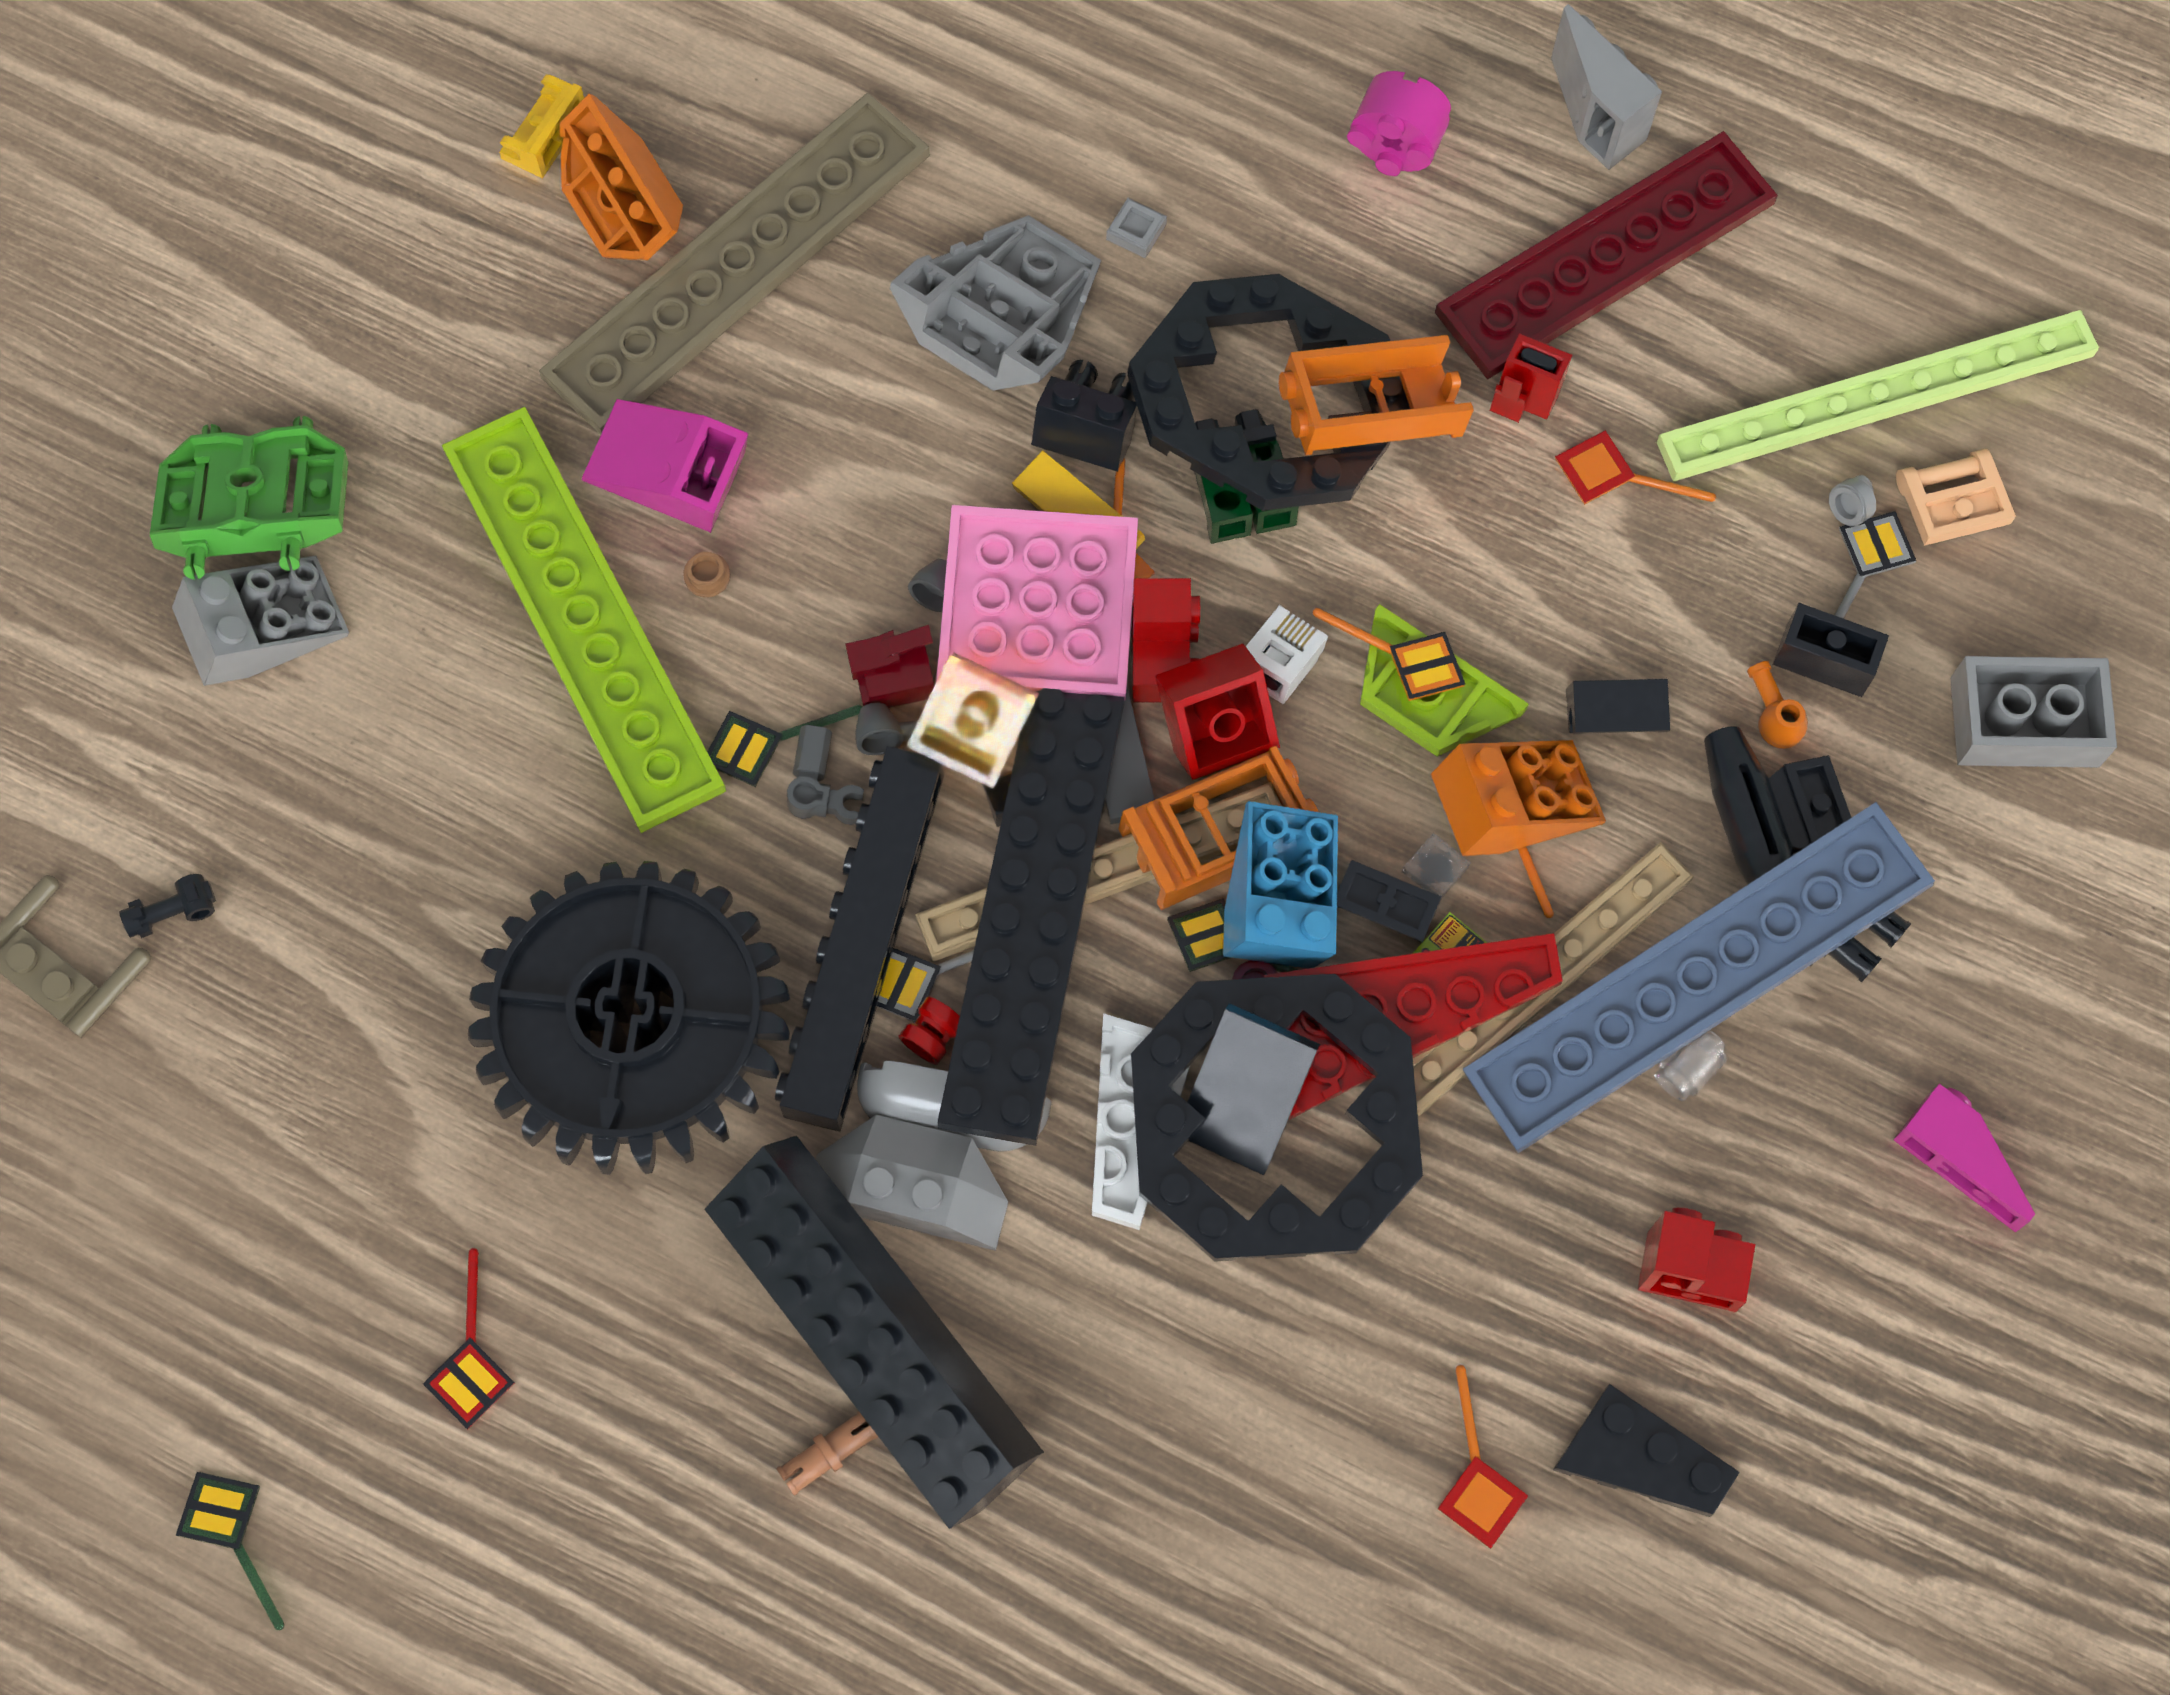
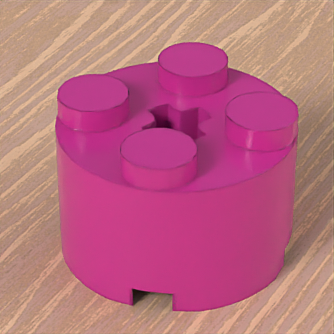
M1400 71L1382 72L1372 79L1347 135L1348 141L1368 158L1375 161L1376 168L1388 176H1398L1401 171H1419L1428 167L1436 154L1450 121L1451 104L1446 95L1433 83L1421 77L1418 78L1417 83L1403 79L1405 72Z

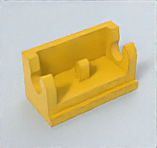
M548 74L541 80V83L544 85L540 91L541 96L513 137L504 135L500 141L503 147L499 152L502 160L542 179L562 150L563 137H560V122L584 99L581 86L574 83L572 85Z

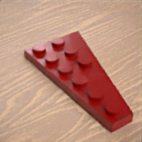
M1554 933L1263 975V978L1319 974L1338 975L1411 1037L1413 1058L1561 985L1563 981ZM1303 1014L1288 1029L1321 1044L1289 1120L1376 1077Z

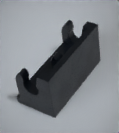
M1668 679L1573 681L1566 688L1569 733H1663L1670 731Z
M1354 860L1350 861L1337 892L1338 908L1420 942L1425 940L1441 901V896Z

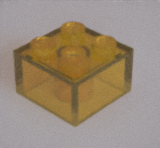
M954 652L942 669L908 741L907 747L994 788L1040 694Z

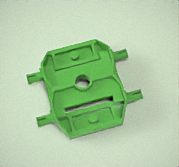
M300 416L294 419L293 426L271 428L251 436L222 432L221 428L215 424H211V430L208 424L203 426L202 434L191 435L159 464L150 528V538L154 549L185 557L183 572L190 579H195V572L198 579L204 576L205 559L210 556L281 550L280 567L290 571L291 563L293 571L298 569L300 566V550L302 548H307L343 532L348 458L345 448L314 430L312 419L306 416L302 417V423ZM298 458L292 512L285 513L291 459ZM244 482H254L249 486L241 487Z

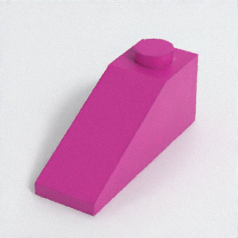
M1938 1084L1925 1097L1893 1140L2014 1232H2017L2032 1220L2035 1212L1981 1114L1971 1107L1970 1100L1956 1089H1946L1941 1084Z

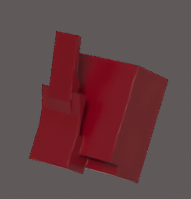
M929 624L895 636L894 631L891 630L872 638L845 643L852 678L858 681L863 707L870 703H884L888 708L936 698L925 645L933 643Z

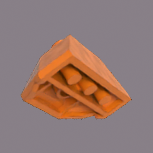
M588 94L560 122V137H563L561 150L562 191L602 257L607 259L648 261L678 232L683 204L643 139L595 95Z

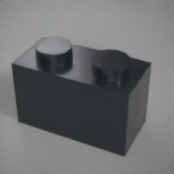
M1798 603L1786 625L1772 665L1862 697L1877 673L1889 635Z

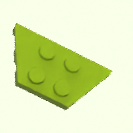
M1379 604L1375 609L1372 635L1392 645L1427 636ZM1369 644L1360 705L1437 757L1455 749L1459 744H1465L1523 716L1529 703L1455 654L1454 656L1466 685L1409 701L1391 654Z

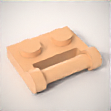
M1988 449L1973 451L1967 458L1916 470L1914 467L1900 469L1896 473L1898 489L1907 500L1924 546L2009 525L2016 517L1993 457ZM1971 475L1979 479L1977 482L1928 494L1924 490L1926 486Z

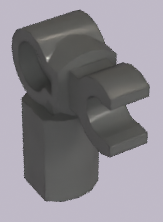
M802 726L799 732L793 767V775L797 778L789 784L787 789V806L789 811L795 817L801 819H808L813 816L826 817L827 814H833L844 824H856L859 812L847 810L843 803L849 799L863 801L864 789L855 785H847L839 790H833L831 785L819 783V781L825 778L832 732L824 727Z

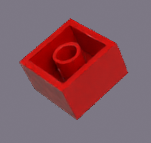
M1244 643L1155 675L1173 751L1192 780L1268 752L1274 746L1280 748L1263 669Z

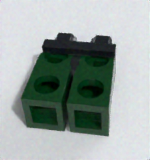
M1258 409L1243 411L1235 416V426L1242 425L1254 462L1284 459L1279 443L1276 440L1277 435L1274 425H1266ZM1213 418L1195 422L1197 430L1219 428L1218 420ZM1194 472L1203 502L1211 544L1251 536L1252 521L1256 534L1297 525L1299 507L1262 511L1246 502V494L1227 483L1220 487Z

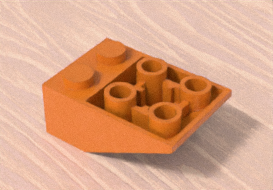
M1573 740L1459 744L1431 773L1462 856L1502 854L1603 825L1606 822Z

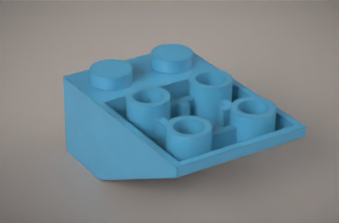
M1251 801L1246 803L1224 909L1223 956L1309 969L1317 967L1336 954L1338 815Z

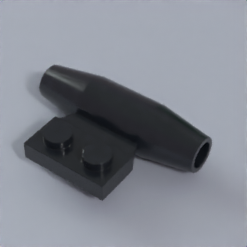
M1730 726L1721 728L1705 737L1704 743L1712 795L1735 862L1747 884H1750L1793 856V851H1801L1852 818L1829 755L1784 764L1783 767L1768 778L1740 727Z

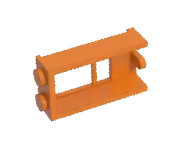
M1448 335L1290 352L1285 371L1279 375V390L1282 399L1289 402L1292 411V432L1295 438H1300L1305 455H1312L1313 451L1441 435L1451 434L1452 438L1463 437L1474 408L1471 402L1459 404L1454 402L1461 386V378L1458 371L1447 372L1445 375L1442 367L1443 359L1450 344ZM1399 376L1410 409L1389 412L1382 391L1384 384L1379 379ZM1363 380L1371 381L1369 390L1375 394L1381 413L1321 420L1311 386Z
M1277 746L1238 765L1137 808L1133 806L1122 812L1118 829L1122 837L1132 833L1139 846L1137 862L1143 873L1152 871L1161 888L1157 899L1160 910L1231 879L1236 851L1231 852L1207 808L1208 800L1266 776L1268 781L1272 782L1283 807L1319 812L1315 803L1310 798H1304L1298 787L1299 777L1295 766L1290 759H1283ZM1194 807L1196 811L1201 813L1223 854L1222 857L1204 865H1201L1175 814Z

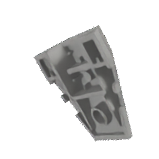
M1028 215L985 232L982 240L967 246L963 241L954 244L947 254L934 259L926 255L915 260L891 282L890 290L921 346L994 391L1038 383L1064 359L1100 267L1101 260Z

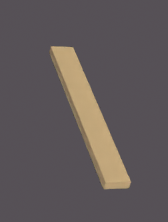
M1272 782L1208 805L1207 808L1230 851L1237 848L1245 805L1248 801L1282 806ZM1194 810L1176 817L1200 862L1222 854L1200 812ZM1132 834L1095 848L1084 905L1155 879L1152 871L1143 873L1137 862L1139 846ZM987 888L915 914L933 962L975 946Z
M1661 842L1554 933L1563 979L1561 985L1413 1058L1418 1117L1466 1076L1463 1068L1511 1038L1692 881L1694 876Z

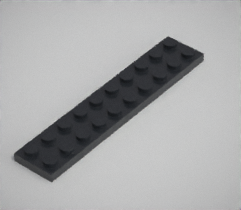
M1043 688L1040 691L1029 690L937 1122L938 1129L1033 1146L1037 1144L1125 700L1122 696L1062 693L1059 689Z

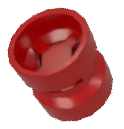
M928 996L918 1008V1018L914 1023L906 1024L898 1037L916 1055L929 1063L938 1065L946 1054V1044L951 1038L956 1037L960 1016L949 1006Z

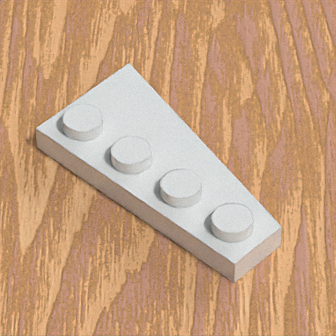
M1103 1013L1092 1216L1140 1230L1148 1203L1139 1196L1131 1053L1154 1028ZM1190 1066L1170 1087L1179 1096L1182 1095Z

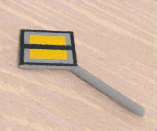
M1896 511L1869 518L1858 526L1850 527L1844 525L1839 527L1857 574L1835 616L1844 618L1865 577L1916 563L1917 560Z
M893 948L877 1007L915 1022L919 1016L918 1008L925 998L930 995L938 975L971 962L974 950L936 965Z

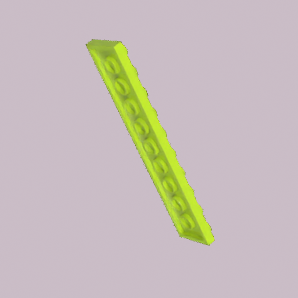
M526 407L520 408L443 444L442 448L640 833L726 792L725 785Z

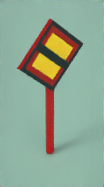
M471 1248L468 1252L466 1341L423 1383L467 1430L515 1384L476 1344L479 1255L476 1248Z

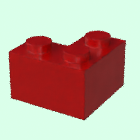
M1134 578L1132 606L1133 703H1162L1155 675L1199 659L1190 658V643H1198L1200 624V596H1191V578Z
M1677 1207L1673 1208L1672 1212L1664 1211L1647 1232L1638 1290L1737 1312L1747 1301L1756 1244L1742 1241V1235L1736 1232L1714 1230L1715 1222L1702 1219V1213L1696 1210Z

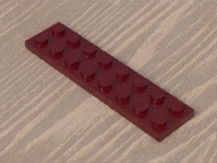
M1722 131L1436 305L1435 314L1488 380L1503 371L1506 360L1519 333L1544 344L1549 343L1773 206L1778 195L1729 136Z

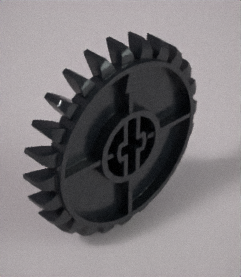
M644 861L638 868L635 878H625L618 863L610 862L603 864L599 882L588 884L578 871L565 875L564 887L566 894L555 899L548 892L540 889L530 896L531 904L536 914L528 922L520 917L509 916L501 927L511 942L507 950L500 948L486 949L481 958L485 969L495 975L494 982L480 983L472 987L469 1000L475 1008L490 1011V1016L478 1019L469 1026L468 1040L473 1047L494 1046L495 1050L483 1056L476 1065V1074L483 1085L495 1083L506 1077L509 1079L499 1089L494 1100L495 1109L500 1116L506 1119L517 1113L526 1104L530 1106L524 1116L521 1129L522 1135L528 1144L532 1147L537 1145L554 1125L558 1128L556 1152L563 1164L570 1166L580 1152L585 1139L592 1141L594 1159L602 1174L610 1175L617 1161L620 1144L630 1145L631 1152L640 1169L645 1174L653 1173L655 1167L657 1139L666 1137L674 1152L685 1163L694 1160L693 1140L689 1127L697 1122L717 1140L723 1143L730 1138V1134L723 1113L719 1108V1105L725 1100L749 1113H756L759 1105L749 1084L743 1079L744 1074L747 1071L761 1077L777 1079L780 1072L775 1059L765 1049L758 1046V1040L785 1041L789 1040L790 1035L786 1022L774 1013L763 1011L762 1006L786 1002L790 1000V994L783 980L771 976L757 975L758 972L780 962L779 954L776 947L771 943L757 942L749 945L745 944V941L760 930V921L750 911L738 912L726 918L724 914L733 903L732 894L728 889L717 886L709 889L700 897L696 894L699 880L696 872L692 870L682 869L675 874L670 883L662 881L661 871L657 862ZM660 991H663L674 1000V1007L660 1006L659 1009ZM635 1000L642 1015L633 1014ZM620 1023H630L628 1038ZM590 1030L602 1032L604 1030L601 1048H598L590 1041Z

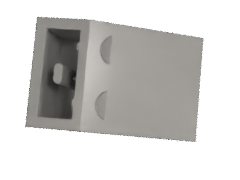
M1568 4L1563 9L1551 60L1578 141L1610 170L1647 140L1662 91L1649 74L1642 73L1627 59L1624 51L1618 45L1611 44L1596 30L1588 17L1580 15Z
M317 556L300 558V566L294 571L291 563L290 571H287L280 567L279 562L205 573L200 579L197 578V575H195V579L183 577L172 609L204 686L252 677L348 636V628Z

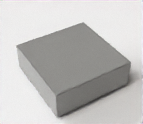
M1127 198L1107 230L1106 240L1146 258L1165 228L1167 216Z

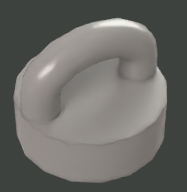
M1859 475L1855 478H1848L1832 488L1829 494V505L1836 519L1842 524L1850 527L1858 526L1874 515L1876 499L1872 483L1867 476Z

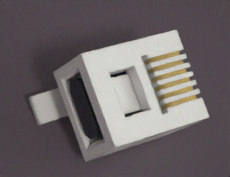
M1279 605L1246 647L1263 669L1268 695L1284 704L1318 661L1319 655L1324 650L1328 635L1318 629L1314 631L1315 627L1313 626L1309 628V623L1304 625V620L1299 622V617L1294 619V614L1290 616V612Z

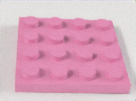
M952 505L936 679L937 687L1029 693V690L1040 691L1043 688L1059 689L1062 693L1122 696L1126 700L1138 518Z

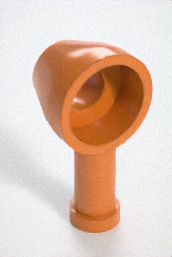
M1769 661L1757 663L1751 666L1747 673L1750 678H1753L1766 706L1759 719V732L1762 738L1771 746L1781 749L1791 748L1797 745L1806 734L1808 727L1806 712L1799 702L1783 699L1770 671L1772 668ZM1788 712L1792 714L1795 722L1785 721L1781 713Z

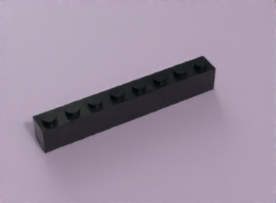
M887 746L883 761L875 760L869 779V788H874L870 804L862 803L856 822V831L861 832L857 848L849 847L843 865V875L848 876L843 892H835L830 908L829 918L835 920L830 937L823 935L819 943L816 964H820L821 968L817 982L809 981L805 990L802 1008L808 1010L803 1027H795L790 1040L789 1055L794 1056L789 1073H781L776 1087L775 1101L780 1102L783 1117L786 1119L841 1132L893 948L895 947L944 779L942 759Z

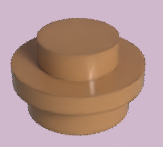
M700 552L695 554L686 563L683 577L687 588L693 594L700 597H713L723 592L728 586L730 569L725 559L720 555L712 552Z

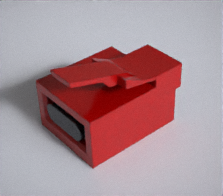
M1519 333L1506 360L1500 382L1495 388V394L1489 411L1518 423L1524 411L1547 420L1558 399L1573 355Z

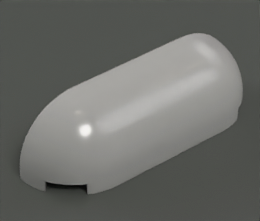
M884 1061L883 1067L880 1069L864 1062L860 1065L857 1080L860 1104L869 1118L881 1115L938 1129L937 1122L948 1071L895 1061ZM1047 1097L1045 1099L1039 1134L1045 1127L1050 1114L1052 1103ZM938 1129L970 1137L978 1148L991 1151H1011L1027 1145Z

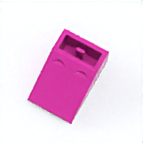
M617 399L582 476V481L711 533L745 455L749 433L704 415Z

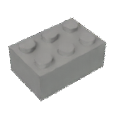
M1965 656L1950 678L1957 765L2100 768L2117 748L2108 658Z

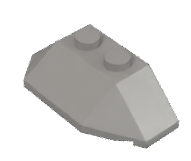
M875 1115L817 1154L816 1161L861 1218L996 1251L1008 1207V1200L972 1138Z

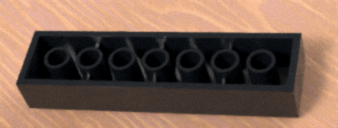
M797 1136L762 1146L704 1209L949 1529L983 1511L1044 1453Z

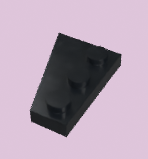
M1611 1384L1605 1388L1553 1469V1471L1583 1477L1598 1482L1597 1484L1606 1487L1630 1491L1649 1497L1650 1500L1707 1517L1714 1515L1740 1473Z

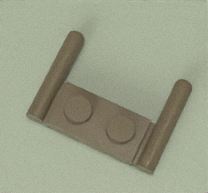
M46 875L0 923V974L81 1038L151 961V956L147 950L136 948L100 988L95 986L90 980L23 928L59 889L58 880L53 876Z

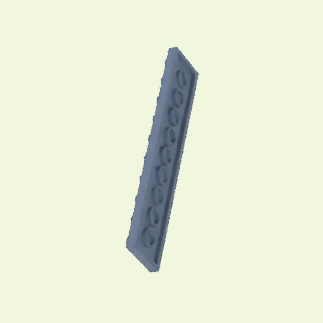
M1875 802L1463 1068V1071L1517 1153H1520L1931 888L1935 880L1877 802Z

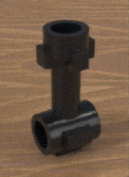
M190 874L175 882V888L178 893L176 895L144 906L140 899L129 902L128 908L119 911L121 921L130 938L137 935L141 938L153 934L152 924L183 912L188 921H199L208 918L215 912L213 903L216 902L211 884L205 881L201 874Z

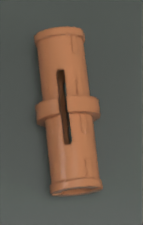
M859 1411L823 1437L821 1433L813 1438V1445L784 1465L776 1468L784 1481L798 1471L803 1470L802 1473L786 1483L794 1496L831 1468L834 1472L842 1468L841 1461L873 1439L878 1438V1435L870 1425L856 1435H852L868 1423Z

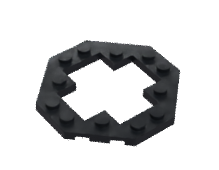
M1280 274L1193 282L1129 362L1127 376L1150 447L1166 456L1169 452L1178 455L1191 463L1190 470L1220 487L1227 483L1246 494V502L1262 511L1350 501L1360 488L1361 482L1369 471L1373 470L1389 448L1391 442L1333 448L1334 453L1254 462L1242 425L1197 430L1177 368L1214 364L1217 351L1209 328L1287 320L1298 351L1390 341L1389 335ZM1400 377L1380 378L1379 380L1384 384L1382 391L1389 412L1410 409ZM1371 381L1353 382L1364 412L1329 415L1328 419L1381 413L1375 394L1369 390Z
M1336 974L1197 981L1131 1053L1139 1196L1214 1262L1235 1261L1242 1258L1304 1257L1311 1254H1356L1422 1179L1423 1171L1411 1037ZM1229 1003L1286 1029H1289L1303 1014L1376 1076L1346 1110L1345 1115L1382 1146L1320 1217L1281 1184L1248 1221L1174 1157L1205 1123L1206 1118L1170 1087L1212 1042L1223 1013Z

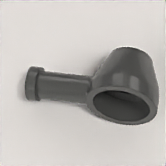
M936 559L919 570L908 584L911 596L920 605L935 612L943 611L947 561L943 559Z
M870 703L862 707L859 711L855 730L857 748L866 755H883L887 746L899 748L903 741L934 737L937 740L945 738L944 721L941 715L934 716L933 719L898 722L884 703Z

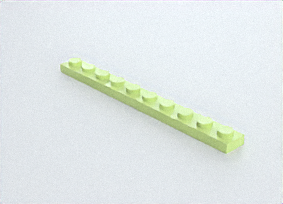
M2078 310L1665 432L1659 435L1657 445L1674 482L2094 357L2099 347L2082 311Z

